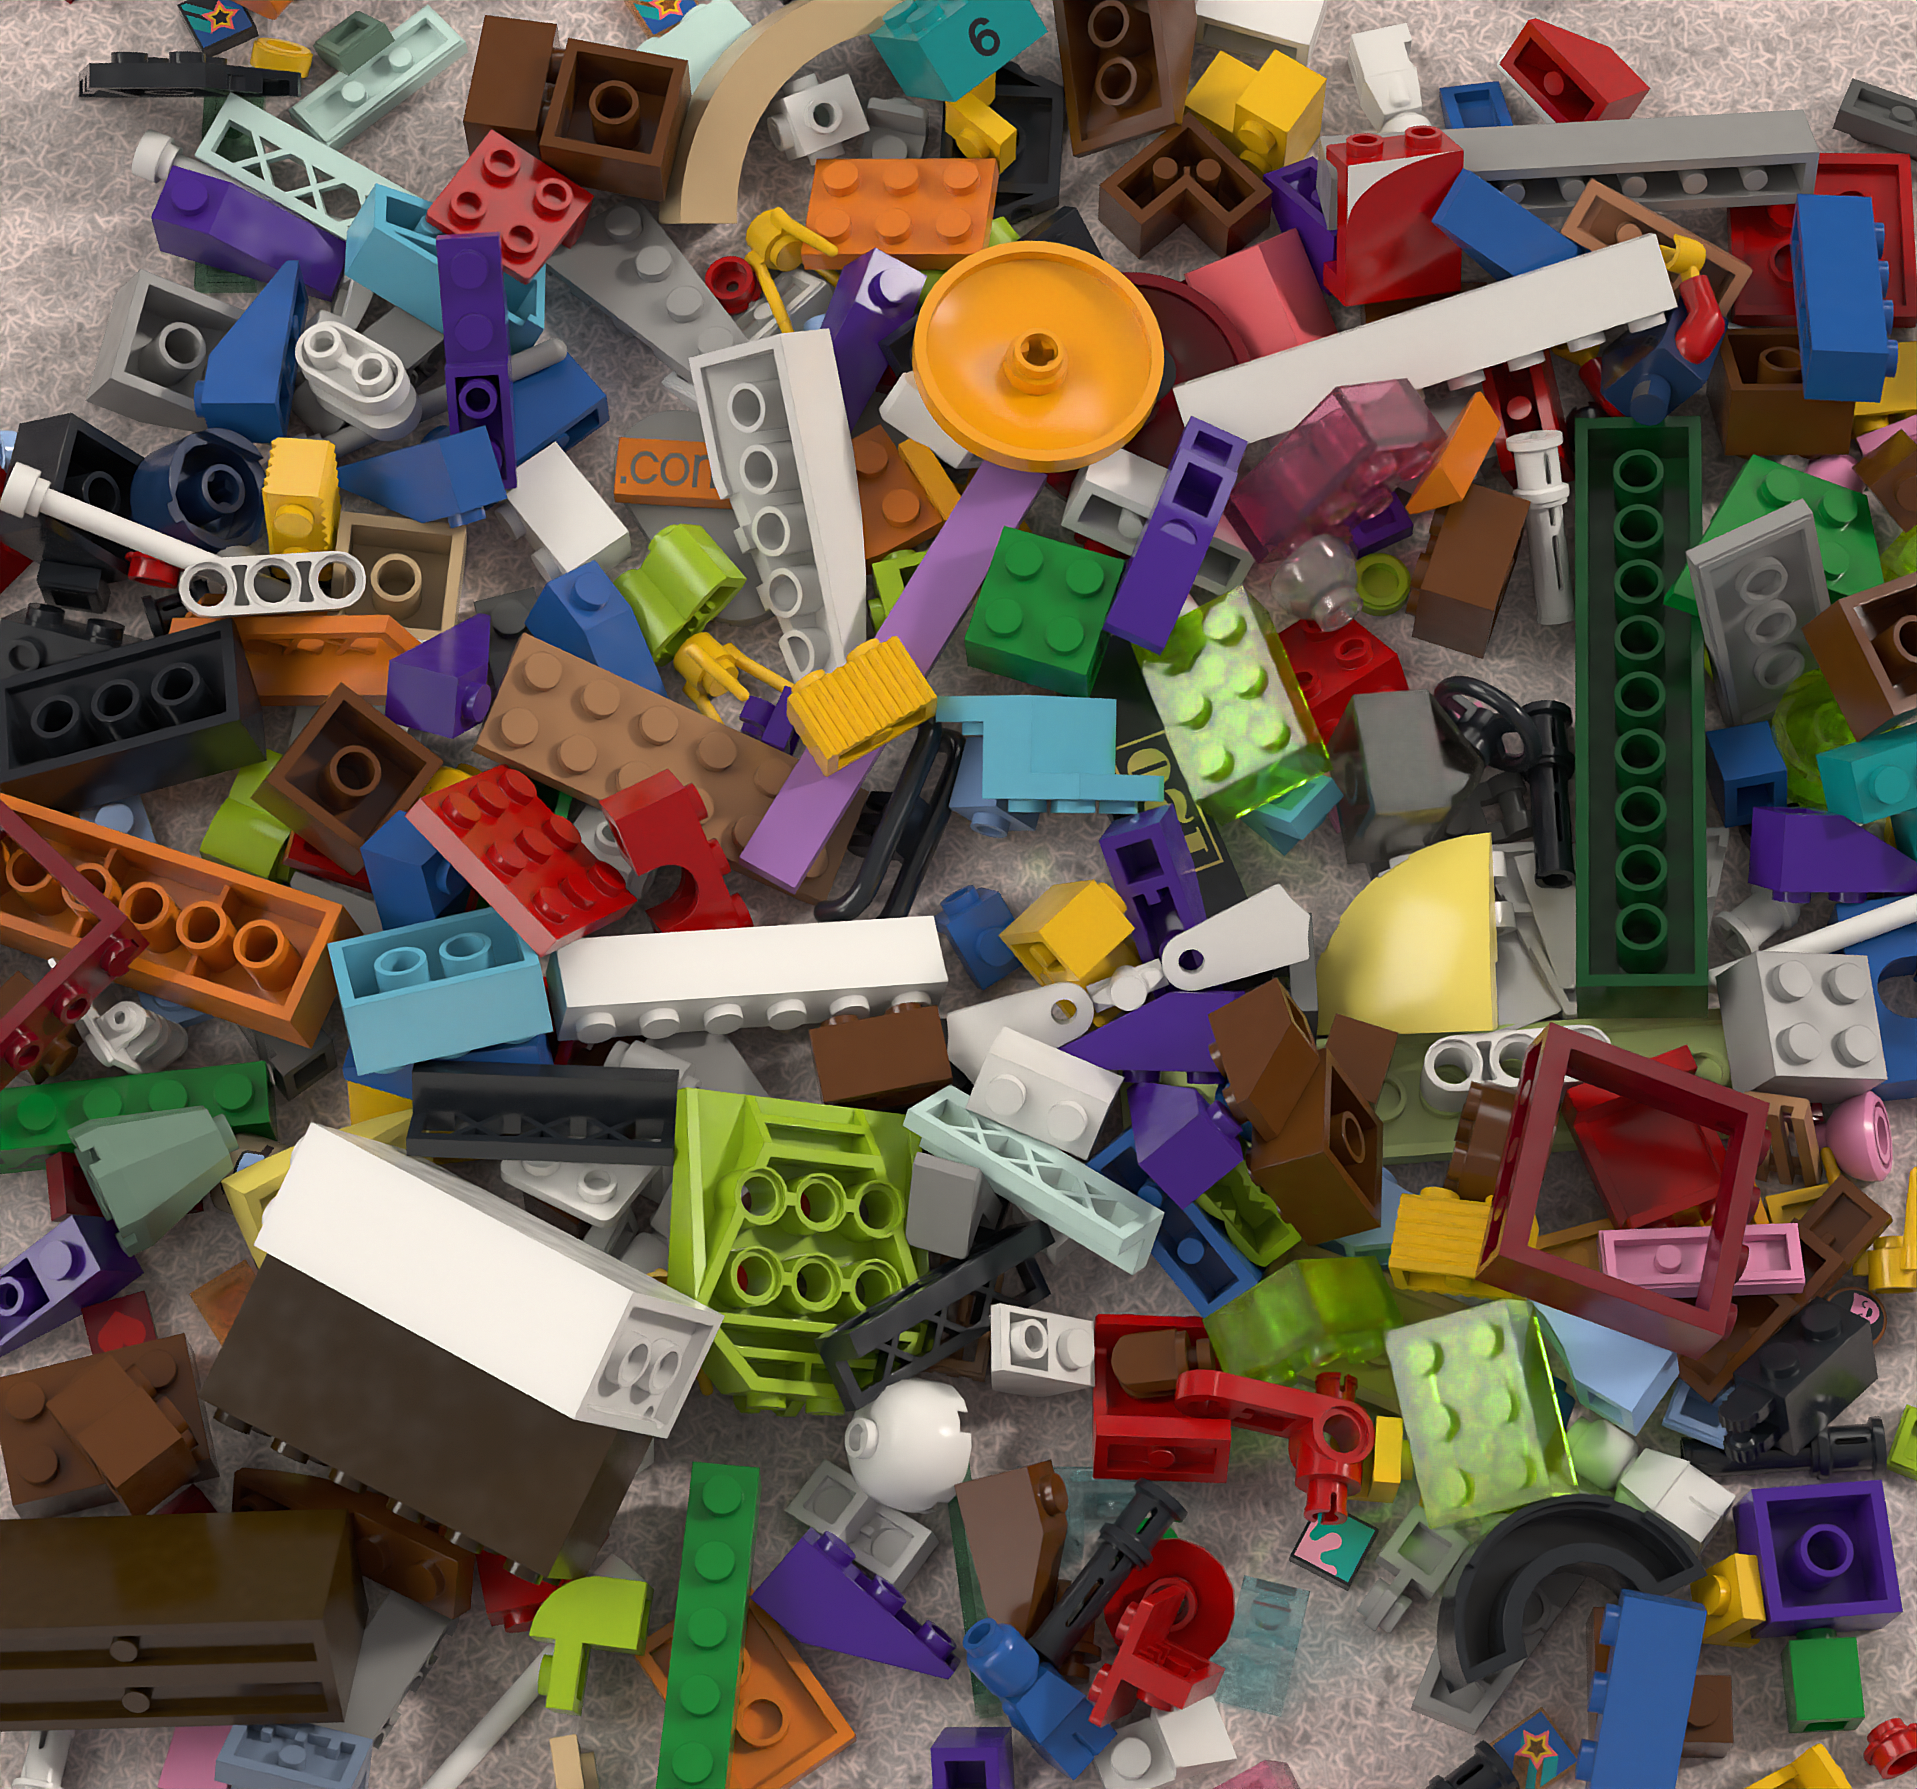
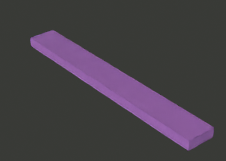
M983 460L874 637L881 643L886 642L892 636H898L925 679L929 676L981 591L1004 525L1019 529L1044 488L1047 475L1044 473L1013 470ZM886 744L828 777L823 775L821 768L816 764L814 757L806 748L739 856V864L795 895Z

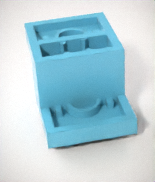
M1040 695L937 696L936 722L962 723V735L983 736L982 799H1008V812L1047 813V800H1050V813H1095L1096 801H1099V814H1137L1138 802H1164V776L1115 774L1116 699Z

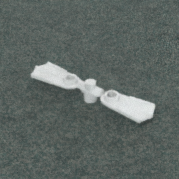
M1275 884L1173 937L1163 950L1162 965L1159 958L1137 967L1121 966L1115 970L1112 977L1086 986L1088 993L1077 984L1057 982L950 1012L947 1014V1053L949 1061L958 1067L975 1085L987 1052L1004 1026L1057 1049L1080 1037L1088 1030L1093 1020L1094 1008L1096 1013L1113 1006H1117L1125 1011H1132L1142 1006L1147 993L1167 986L1169 982L1182 990L1197 991L1307 960L1309 958L1308 930L1310 915L1289 896L1280 884ZM1190 949L1199 951L1204 957L1201 966L1195 970H1186L1181 967L1179 957L1184 951ZM1065 999L1075 1004L1077 1009L1073 1017L1067 1020H1060L1052 1014V1006L1059 1000Z

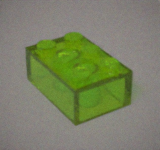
M1243 585L1179 617L1161 655L1131 642L1193 800L1221 826L1334 769L1268 610Z
M1504 1298L1383 1333L1429 1530H1461L1506 1518L1535 1502L1562 1497L1561 1495L1580 1493L1533 1302Z

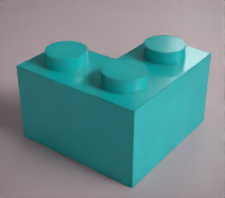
M1917 722L1860 742L1850 743L1816 754L1828 812L1843 815L1853 822L1862 824L1890 816L1897 850L1917 862Z

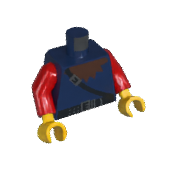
M1678 234L1673 235L1676 249L1659 245L1666 270L1680 274L1682 283L1673 291L1678 307L1663 311L1666 319L1665 323L1634 333H1630L1629 329L1626 330L1603 350L1602 357H1596L1600 344L1575 352L1569 351L1566 342L1551 347L1555 355L1581 367L1578 372L1579 378L1594 401L1599 403L1611 417H1633L1638 423L1647 426L1662 422L1667 415L1706 383L1728 328L1729 320L1720 311L1708 277L1699 274L1706 258V250L1703 244Z

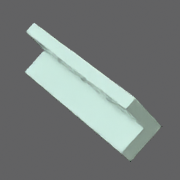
M232 92L228 95L194 155L200 161L345 242L347 230L355 217L339 222L329 217L322 193L342 188L358 197L361 207L376 183L418 197ZM231 126L254 140L258 156L232 163L215 152ZM264 145L274 150V152L266 154ZM285 159L294 161L306 168L310 186L289 192L282 191L275 187L269 164ZM261 166L264 180L247 170ZM317 175L328 181L319 183ZM314 196L317 210L300 201V199Z
M951 1084L907 1110L903 1126L922 1137L919 1147L936 1157L980 1168L995 1193L1129 1274L1133 1275L1146 1266L1165 1212L1058 1148L966 1109L970 1096Z

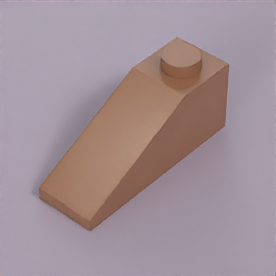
M1590 178L1559 231L1564 236L1591 251L1648 233L1656 234L1659 245L1676 249L1673 238L1674 234L1700 242L1706 250V258L1699 274L1708 277L1724 317L1728 314L1753 271L1742 260L1593 178ZM1667 271L1674 291L1682 283L1680 274Z

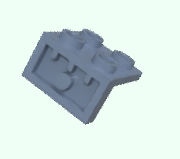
M310 1723L233 1725L216 1759L214 1781L232 1785L231 1789H368L373 1739Z

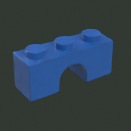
M1912 895L1865 900L1864 903H1836L1827 926ZM1916 921L1829 953L1864 955L1868 958L1888 1080L1869 1091L1875 1093L1882 1101L1917 1098V1018L1902 1017L1893 1013L1884 1005L1878 993V984L1892 977L1914 975L1917 969Z

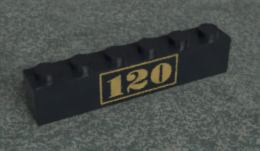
M1116 635L1110 636L1089 698L1116 699L1115 774L1164 776V802H1138L1137 813L1173 803L1194 862L1206 918L1209 919L1248 899L1139 646ZM1055 692V693H1056V696L1072 697V696H1068V695H1065V694H1061V693ZM1107 814L1110 822L1130 815H1134ZM1274 969L1222 983L1223 991H1244L1272 980Z

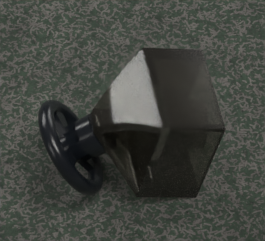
M1452 676L1443 679L1437 684L1433 694L1428 689L1352 695L1325 747L1330 776L1344 795L1336 804L1347 864L1389 861L1391 858L1412 854L1436 844L1458 818L1479 784L1487 766L1510 773L1525 772L1535 767L1542 756V739L1537 727L1524 709L1498 688L1468 676ZM1462 695L1475 698L1489 705L1498 713H1493L1486 708L1477 707ZM1517 732L1523 743L1522 753H1506L1502 736L1505 733Z

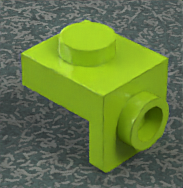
M911 549L899 550L885 556L881 562L872 564V583L876 598L866 600L875 636L928 550L918 553Z

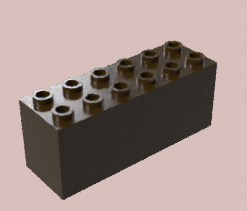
M268 1253L197 1396L201 1400L217 1407L213 1418L223 1425L250 1435L252 1430L266 1437H275L270 1448L281 1455L302 1464H307L310 1460L325 1467L331 1466L328 1478L360 1494H365L366 1490L381 1496H389L386 1508L418 1524H423L424 1520L439 1526L446 1525L448 1529L444 1538L476 1554H481L483 1550L497 1556L502 1554L507 1557L503 1565L505 1570L537 1585H540L543 1580L552 1585L559 1586L562 1579L577 1580L587 1576L654 1437L574 1420Z
M348 1508L0 1519V1732L345 1722L369 1613Z

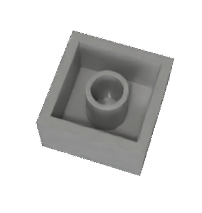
M1754 951L1715 976L1733 1090L1744 1093V1091H1755L1805 1098L1810 1103L1841 1104L1846 1099L1862 1095L1888 1080L1867 956Z

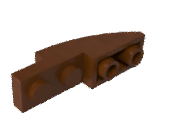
M242 1467L234 1472L232 1512L348 1508L361 1574L452 1620L471 1609L475 1553L448 1541L444 1536L440 1535L439 1525L424 1520L423 1524H418L386 1508L389 1496H381L366 1490L365 1494H360L330 1479L312 1475Z

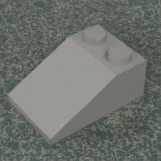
M140 269L115 294L86 401L141 423L191 432H200L208 429L205 418H198L195 413V384L197 380H205L209 354L245 310ZM259 443L272 446L271 443Z

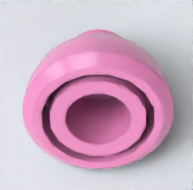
M1872 1091L1846 1099L1835 1108L1827 1123H1819L1814 1126L1819 1152L1823 1147L1831 1148L1838 1168L1845 1174L1859 1180L1875 1182L1884 1181L1890 1173L1893 1147L1889 1119L1883 1101Z

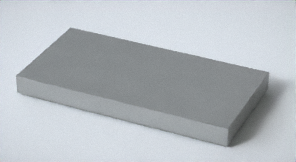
M1803 498L1685 552L1721 716L1727 728L1769 720L1831 691L1801 630L1804 625L1831 606L1813 512Z

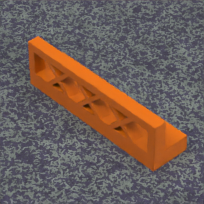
M390 615L232 617L239 631L261 706H321L340 682L369 704L386 705L389 660L421 644L420 641ZM173 618L169 634L226 618Z

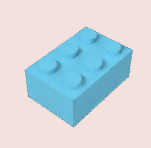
M493 907L327 944L358 1076L373 1072L379 1074L393 1073L408 1064L434 1058L454 1059L464 1056L474 1049L500 1043L520 1044L531 1040L536 1035L553 1032L538 955Z

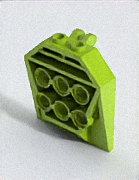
M689 1087L677 1089L667 1286L725 1316L701 1365V1369L721 1394L733 1395L734 1405L740 1413L758 1414L761 1410H772L776 1416L790 1418L796 1417L806 1403V1414L820 1416L845 1415L843 1403L813 1339L929 1272L928 1250L908 1244L905 1236L913 1163L917 1151L922 1152V1148L919 1147L921 1136L903 1126L905 1114ZM743 1185L751 1194L752 1206L750 1212L745 1209L741 1201ZM802 1193L807 1196L810 1202L811 1211L809 1218L804 1215L801 1209L800 1199ZM861 1200L865 1202L868 1208L869 1218L867 1225L863 1222L859 1212ZM739 1265L744 1268L748 1278L745 1292L737 1282ZM798 1272H801L806 1280L807 1291L804 1298L797 1289L796 1280ZM857 1279L861 1280L865 1289L863 1304L856 1295L855 1286ZM918 1323L901 1333L897 1349L914 1356L922 1351L927 1325ZM869 1352L860 1358L847 1360L859 1388L872 1382L878 1354ZM894 1361L892 1369L899 1366L901 1363Z

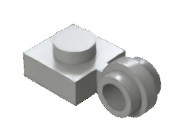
M1415 1503L1375 1560L1377 1564L1396 1578L1391 1585L1379 1578L1361 1602L1357 1611L1367 1618L1364 1624L1374 1632L1380 1627L1390 1634L1412 1603L1411 1599L1402 1594L1407 1586L1411 1587L1430 1601L1471 1542Z

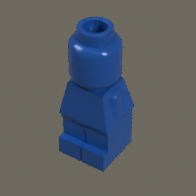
M985 1618L975 1623L967 1631L962 1644L967 1651V1665L994 1696H998L1002 1704V1710L1007 1715L1012 1727L1032 1745L1031 1747L1049 1765L1075 1780L1094 1760V1756L1098 1755L1118 1733L1110 1724L1100 1728L1088 1722L1094 1706L1087 1700L1086 1695L1071 1686L1050 1662L1044 1661L1039 1664L1038 1654L1015 1627L1005 1623L998 1624L992 1618Z

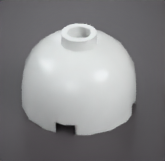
M920 1378L901 1380L887 1386L877 1399L856 1410L845 1433V1448L854 1480L863 1492L875 1502L905 1512L930 1514L936 1512L932 1507L937 1502L949 1503L956 1496L954 1485L963 1482L967 1473L972 1445L971 1433L960 1431V1419L957 1411H968L964 1399L952 1385Z

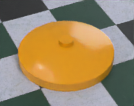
M1016 241L998 244L969 255L950 268L935 283L920 309L912 346V367L919 394L925 407L942 430L956 443L976 456L1002 467L1025 472L1054 473L1075 470L1099 462L1121 449L1137 434L1149 417L1157 398L1163 376L1164 347L1161 332L1151 307L1134 284L1116 268L1093 254L1064 244L1046 241Z

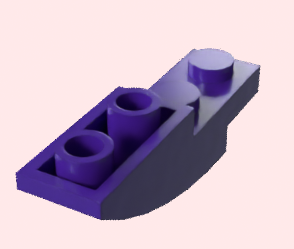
M500 232L437 235L436 250L446 359L444 369L450 435L486 426L504 488H517L513 379L507 294L504 289Z
M1194 416L1190 417L1182 432L1148 520L1137 539L1102 627L1103 630L1161 655L1223 514L1239 474L1237 470L1248 441Z

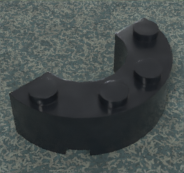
M1578 1493L1550 1497L1529 1504L1483 1533L1459 1559L1446 1584L1438 1613L1437 1648L1443 1678L1449 1693L1451 1694L1506 1669L1528 1657L1521 1631L1524 1607L1537 1583L1546 1576L1564 1572L1588 1576L1613 1591L1619 1600L1621 1588L1666 1596L1707 1576V1573L1690 1546L1663 1520L1649 1511L1642 1512L1629 1505L1614 1501V1497Z

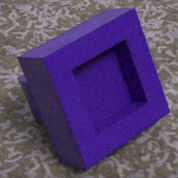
M784 686L776 706L759 697L749 696L739 716V720L744 722L741 733L793 756L801 737L796 733L794 726L787 718V698L792 694V688Z

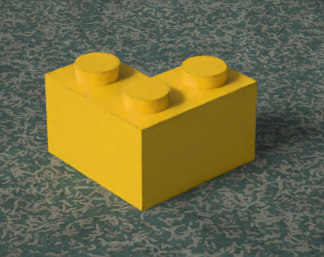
M1276 49L1259 72L1220 50L1187 95L1183 116L1190 112L1263 181L1264 174L1303 160L1319 138L1327 78Z
M1094 879L1052 885L998 935L1041 987L1057 982H1071L1079 985L1088 993L1086 986L1112 977L1117 968L1124 965L1133 967L1142 965L1136 944L1128 937L1135 928L1123 915L1127 911L1124 901L1109 885L1103 882L1097 884ZM1065 999L1056 1002L1068 1019L1074 1016L1077 1008L1073 1002ZM1113 1006L1096 1013L1094 1008L1093 1020L1087 1031H1094L1108 1024L1122 1009Z

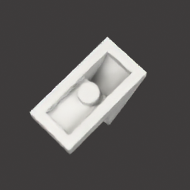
M1210 1696L1183 1710L1175 1707L1173 1712H1166L1152 1707L1150 1717L1116 1729L1115 1731L1118 1734L1098 1755L1094 1756L1093 1761L1104 1789H1161L1236 1761L1237 1756L1214 1698Z

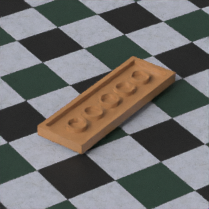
M523 633L518 639L471 750L499 764L506 763L511 769L518 770L534 780L600 810L602 809L598 801L663 770L669 769L683 786L689 783L695 785L708 812V818L700 821L707 841L712 838L717 839L732 870L814 906L818 902L827 900L869 794V791L860 787L794 895L740 865L739 856L799 760L798 758L527 633Z

